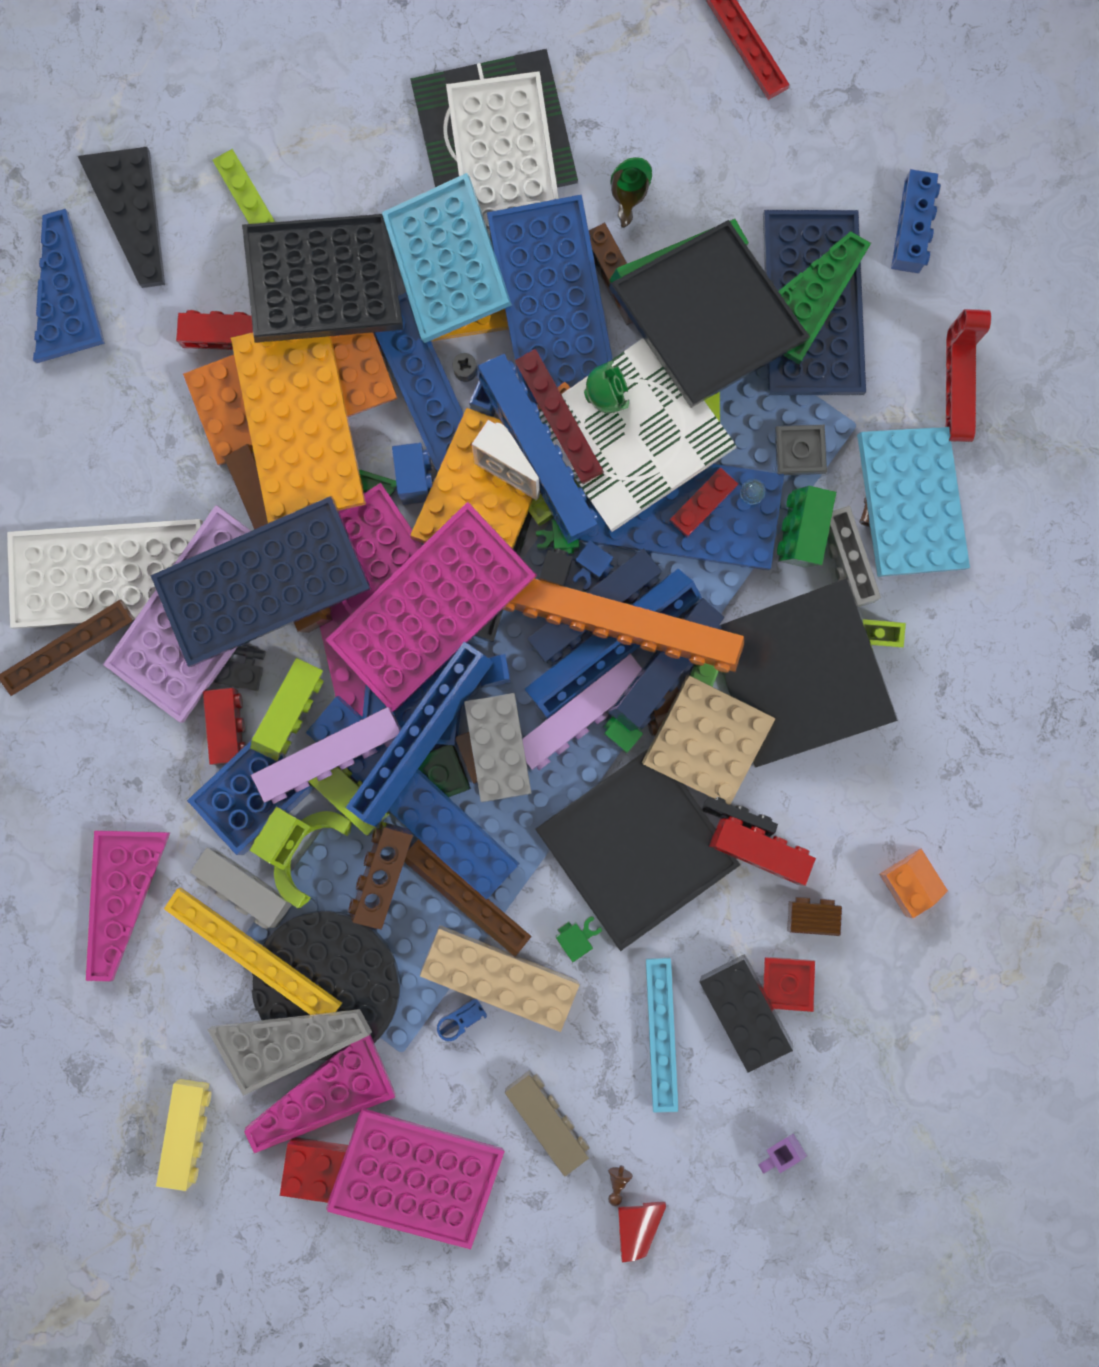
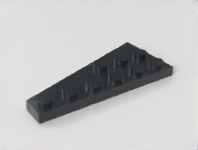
M148 147L79 155V161L141 288L165 285L150 150Z

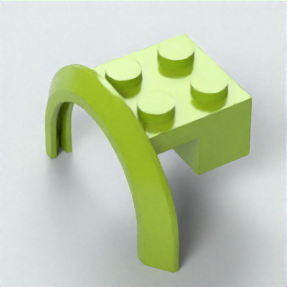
M276 807L249 851L274 865V879L278 892L286 901L297 908H301L309 902L311 897L300 891L292 880L290 866L293 854L303 838L317 829L332 828L349 836L352 822L332 811L316 812L299 820Z

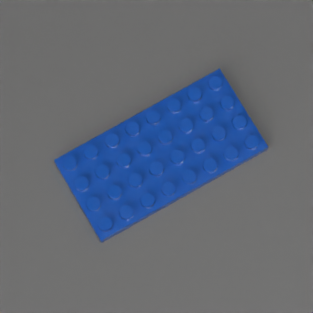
M582 194L487 212L494 253L512 304L505 308L514 358L517 360L536 349L557 388L564 382L571 388L586 378L594 368L612 360ZM516 365L518 379L526 385L528 390L527 396L530 402L538 404Z
M712 464L613 532H611L590 499L585 495V502L589 509L592 508L595 511L598 522L594 532L578 540L584 543H588L590 540L598 545L641 551L644 548L646 552L770 571L784 474ZM722 468L738 483V486L688 537H685L670 522V519Z

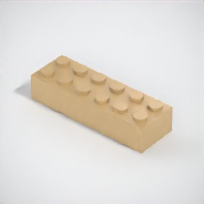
M441 925L438 927L420 972V977L559 1032L562 1031L580 985L577 979L522 957H514L509 952Z

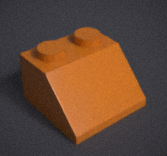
M922 848L879 874L904 915L909 918H915L928 910L948 892Z

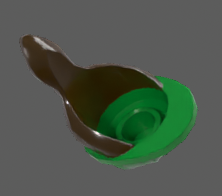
M628 158L620 163L611 174V192L619 204L617 217L620 220L621 228H625L632 222V209L643 201L651 184L652 166L643 158Z

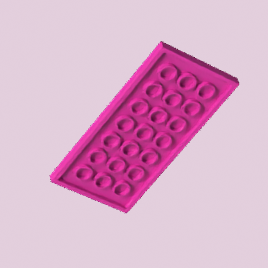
M467 502L350 615L326 641L387 707H390L392 712H395L455 655L464 641L467 643L537 575L478 511Z

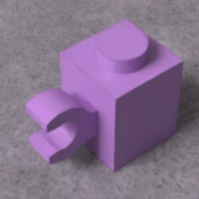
M793 1133L767 1149L766 1151L770 1157L758 1164L763 1174L775 1166L779 1173H782L803 1160L807 1155Z

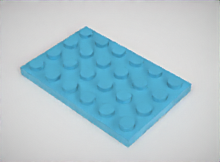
M467 173L382 212L419 334L424 343L512 305L471 178Z
M949 427L868 431L857 434L877 577L969 569L970 564L951 441H949Z

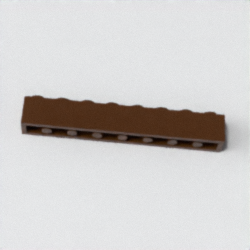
M246 444L224 457L253 528L257 529L268 524L253 446ZM328 607L294 622L297 632L310 633L333 620L330 614L331 608Z

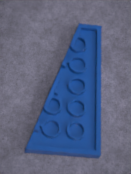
M66 209L42 215V258L39 260L41 274L40 279H38L36 316L38 319L37 331H35L34 336L36 349L33 352V361L36 364L105 344L69 212Z

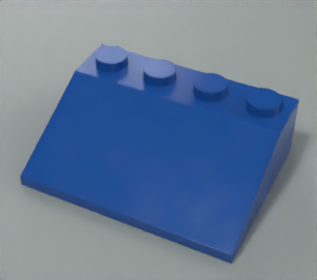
M251 741L187 800L236 855H245L250 850L256 837L260 834L276 807L289 813L315 789L309 783V787L299 792H295L294 789L286 792L287 798L273 804L272 800L264 802L251 775L286 758V756L281 754L278 761L250 749Z

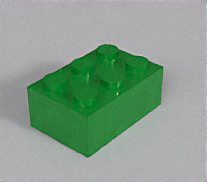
M813 486L792 490L786 502V507L788 508L787 517L782 522L783 538L777 547L778 562L800 567H812L823 564L837 492Z

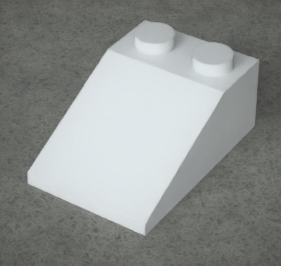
M488 420L472 443L474 463L537 500L539 498V477L510 432H508V429L500 423L494 424Z

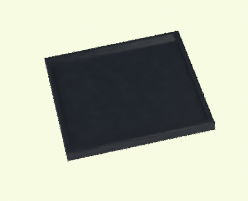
M729 220L617 279L609 286L691 408L800 346L810 338Z
M848 578L720 625L722 626L720 630L744 636V646L736 671L722 672L730 696L775 718L753 761L755 768L898 721Z
M648 749L535 828L620 952L740 866L736 858L709 847L716 829L686 786L642 763Z

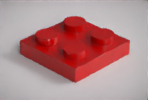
M765 957L763 989L773 1008L814 1012L815 960Z

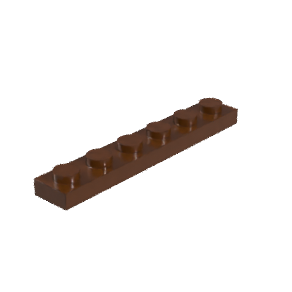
M120 599L0 673V682L9 695L13 696L133 622L135 618L123 600Z
M419 839L408 850L404 862L509 953L514 957L517 956L532 937L489 899H485Z

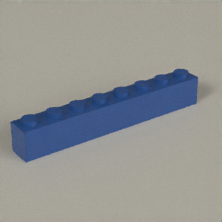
M502 354L478 365L476 376L502 424L508 429V432H510L539 477V491L569 544L594 532L598 522L597 515L586 504V496L583 489L575 484L572 469L563 462V454L560 447L552 442L549 427L546 423L543 424L541 422L537 405L534 402H530L527 396L528 390L523 381L520 382L516 376L515 365L511 360H507L505 354Z
M677 569L632 605L677 618L700 600L702 596L694 581L680 569ZM592 635L524 690L547 718H550L641 645L635 643L625 645L618 642L617 638L610 636L601 638Z
M465 641L345 808L363 822L377 827L462 708L464 702L467 701L493 664L490 659Z

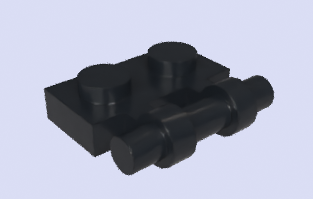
M252 645L237 647L212 683L258 691L263 667L255 666L254 663L255 658L264 660L266 651L257 649L256 646ZM234 654L245 656V664L234 662Z

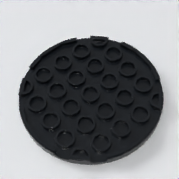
M315 911L289 920L276 929L265 941L263 946L342 1002L337 1012L360 1009L372 1031L370 1035L374 1043L389 1027L399 1002L400 977L392 951L375 929L353 923L349 914L336 911ZM252 973V998L255 1010L258 1011L261 1020L310 1015ZM337 1050V1051H335V1052H333V1053H331V1054H329V1055H327V1056H325V1057H323V1058H321V1059H319V1060H328V1059H330L334 1054H336L339 1050Z

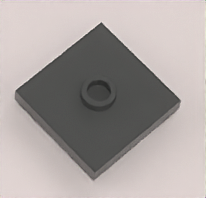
M825 425L775 427L778 474L811 475L827 473Z

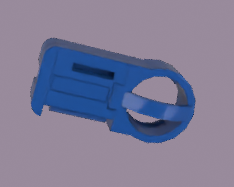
M473 998L455 1011L443 1016L437 1023L439 1037L445 1041H454L466 1032L465 1027H470L482 1019V1016L486 1019L487 1014L480 1002ZM445 1020H455L440 1030V1026ZM459 1025V1030L455 1036L451 1038L443 1036L444 1033Z

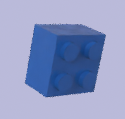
M421 442L392 446L397 492L402 504L424 503L433 485L431 473L428 474V471L432 470L428 449L424 450Z

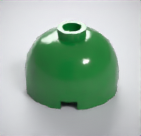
M613 361L594 368L588 375L586 389L584 390L587 402L591 403L594 408L602 413L608 414L624 410L629 406V399L625 401L623 391L628 392L625 378L618 366L613 368Z

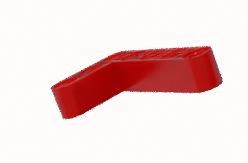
M964 309L947 331L945 427H949V441L973 442L975 437L976 345L990 329V310Z

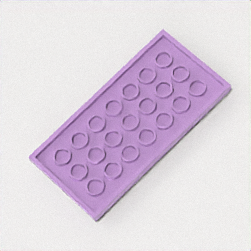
M215 505L175 564L252 530L221 507ZM155 590L103 665L178 722L184 723L203 696V691L209 688L236 648L193 667H188L157 590Z

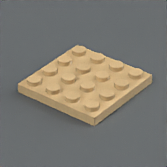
M687 674L642 763L714 799L717 797L726 800V804L730 805L775 718Z

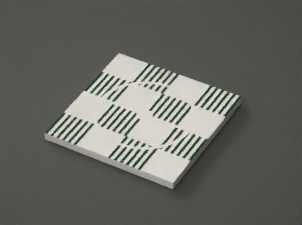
M644 338L611 360L614 362L612 364L613 368L618 366L625 378L628 392L623 391L625 401L629 399L628 408L609 414L602 413L594 408L591 403L587 402L584 395L588 376L561 394L604 473L582 484L542 410L539 409V418L543 424L546 423L551 432L550 438L554 445L557 444L563 454L562 460L566 466H570L575 479L611 532L736 448V444L705 401L692 408L689 406Z

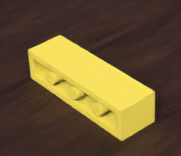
M179 1079L173 1083L156 1187L186 1191L193 1183H196L199 1168L195 1167L196 1160L200 1158L203 1148V1142H200L201 1132L205 1131L207 1117L204 1116L205 1107L209 1106L211 1100V1091H208L209 1083Z

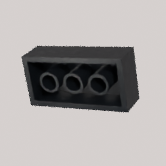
M745 954L701 976L699 982L747 1073L793 1051V1042L771 1005V1001L767 997Z

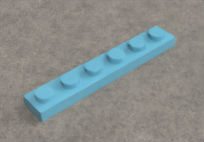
M647 958L646 980L653 1113L679 1112L671 958Z

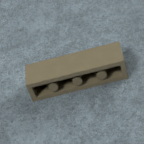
M529 1070L506 1087L505 1094L565 1177L589 1159V1152L587 1150L590 1147L582 1136H576L572 1130L575 1126L567 1115L564 1117L558 1110L560 1105L552 1094L549 1096L543 1089L545 1084L537 1073L533 1076Z

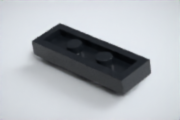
M708 797L702 806L703 812L718 818L728 819L731 816L743 821L742 826L749 829H751V826L760 828L765 831L764 835L767 837L774 835L778 827L777 823L772 822L773 819L763 814L754 815L749 813L750 810L740 805L731 806L726 804V800L720 797L716 799Z

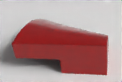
M666 1202L643 1203V1206L618 1207L622 1263L636 1261L647 1256L666 1209Z

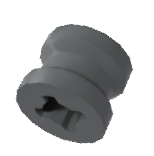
M460 353L454 358L452 365L456 378L463 382L473 380L477 374V365L474 357L468 353Z

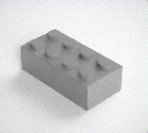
M515 694L465 701L481 802L532 794Z

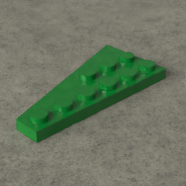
M850 231L833 245L827 253L815 260L810 267L778 291L810 336L808 341L784 354L785 357L798 364L801 363L870 247L871 242Z

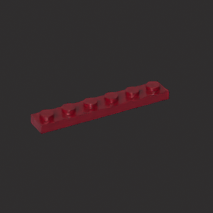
M534 349L515 360L518 369L581 483L585 484L604 473L537 350Z

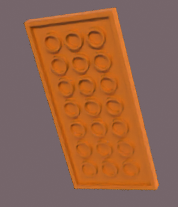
M374 333L331 336L348 417L398 399ZM234 354L183 373L217 465L219 466L226 464L224 457L246 444L252 445Z

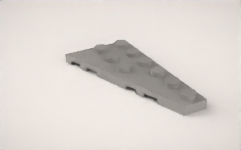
M360 1009L211 1026L208 1029L243 1096L365 1038L372 1032Z

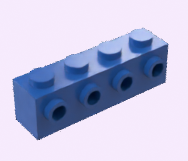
M910 169L904 180L891 269L919 274L924 265H928L930 251H927V248L934 234L931 222L934 221L937 213V206H934L935 198H938L941 184L937 183L938 173Z

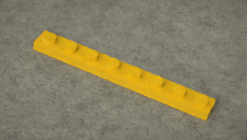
M177 888L164 907V910L308 1014L337 1012L342 1005V1002L183 888Z

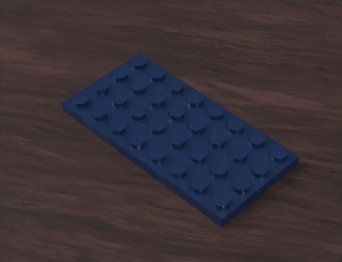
M764 210V270L778 291L781 290L797 275L804 272L815 260L821 258L850 231L860 236L859 210ZM861 262L801 363L798 364L784 355L768 363L769 395H865L866 372Z
M332 496L150 575L188 667H193L371 589Z

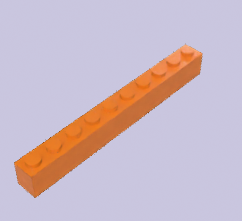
M535 578L503 608V610L509 612L514 610L521 611L530 618L543 617L546 618L547 622L555 625L564 623L570 625L569 627L576 631L583 632L584 629L589 630L601 638H607L608 636L617 638L618 642L625 645L635 643L641 645L642 649L650 652H655V650L663 651L665 655L671 658L679 659L680 656L688 658L691 663L703 666L704 663L713 665L714 669L726 673L729 670L736 671L744 646V636Z

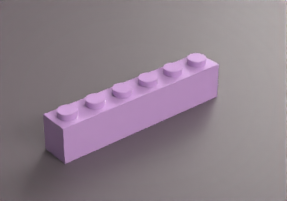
M631 654L523 738L526 763L532 770L537 767L540 771L551 762L548 758L556 752L560 755L570 747L568 742L576 737L579 740L589 732L587 727L595 721L598 725L609 716L606 712L612 708L642 669Z
M387 707L252 774L251 777L263 801L272 800L274 804L287 798L285 793L292 789L295 792H299L309 787L308 781L316 777L318 781H321L331 776L330 770L338 766L343 770L355 764L353 759L360 755L365 759L377 753L376 747L384 743L386 747H389L401 728L391 708Z

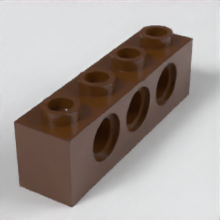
M604 222L589 230L595 268L626 325H629L633 322L609 288L611 284L610 278L615 269L627 264Z
M382 821L379 828L374 829L371 842L374 844L371 852L367 851L364 874L359 875L356 890H358L356 899L352 898L349 904L348 913H350L353 923L382 930L413 837L410 829ZM384 847L393 848L391 854L383 856L380 853ZM376 871H385V875L382 878H373V874ZM370 894H376V895H377V899H376L375 901H373V902H366V901H365V898H366L368 895H370Z

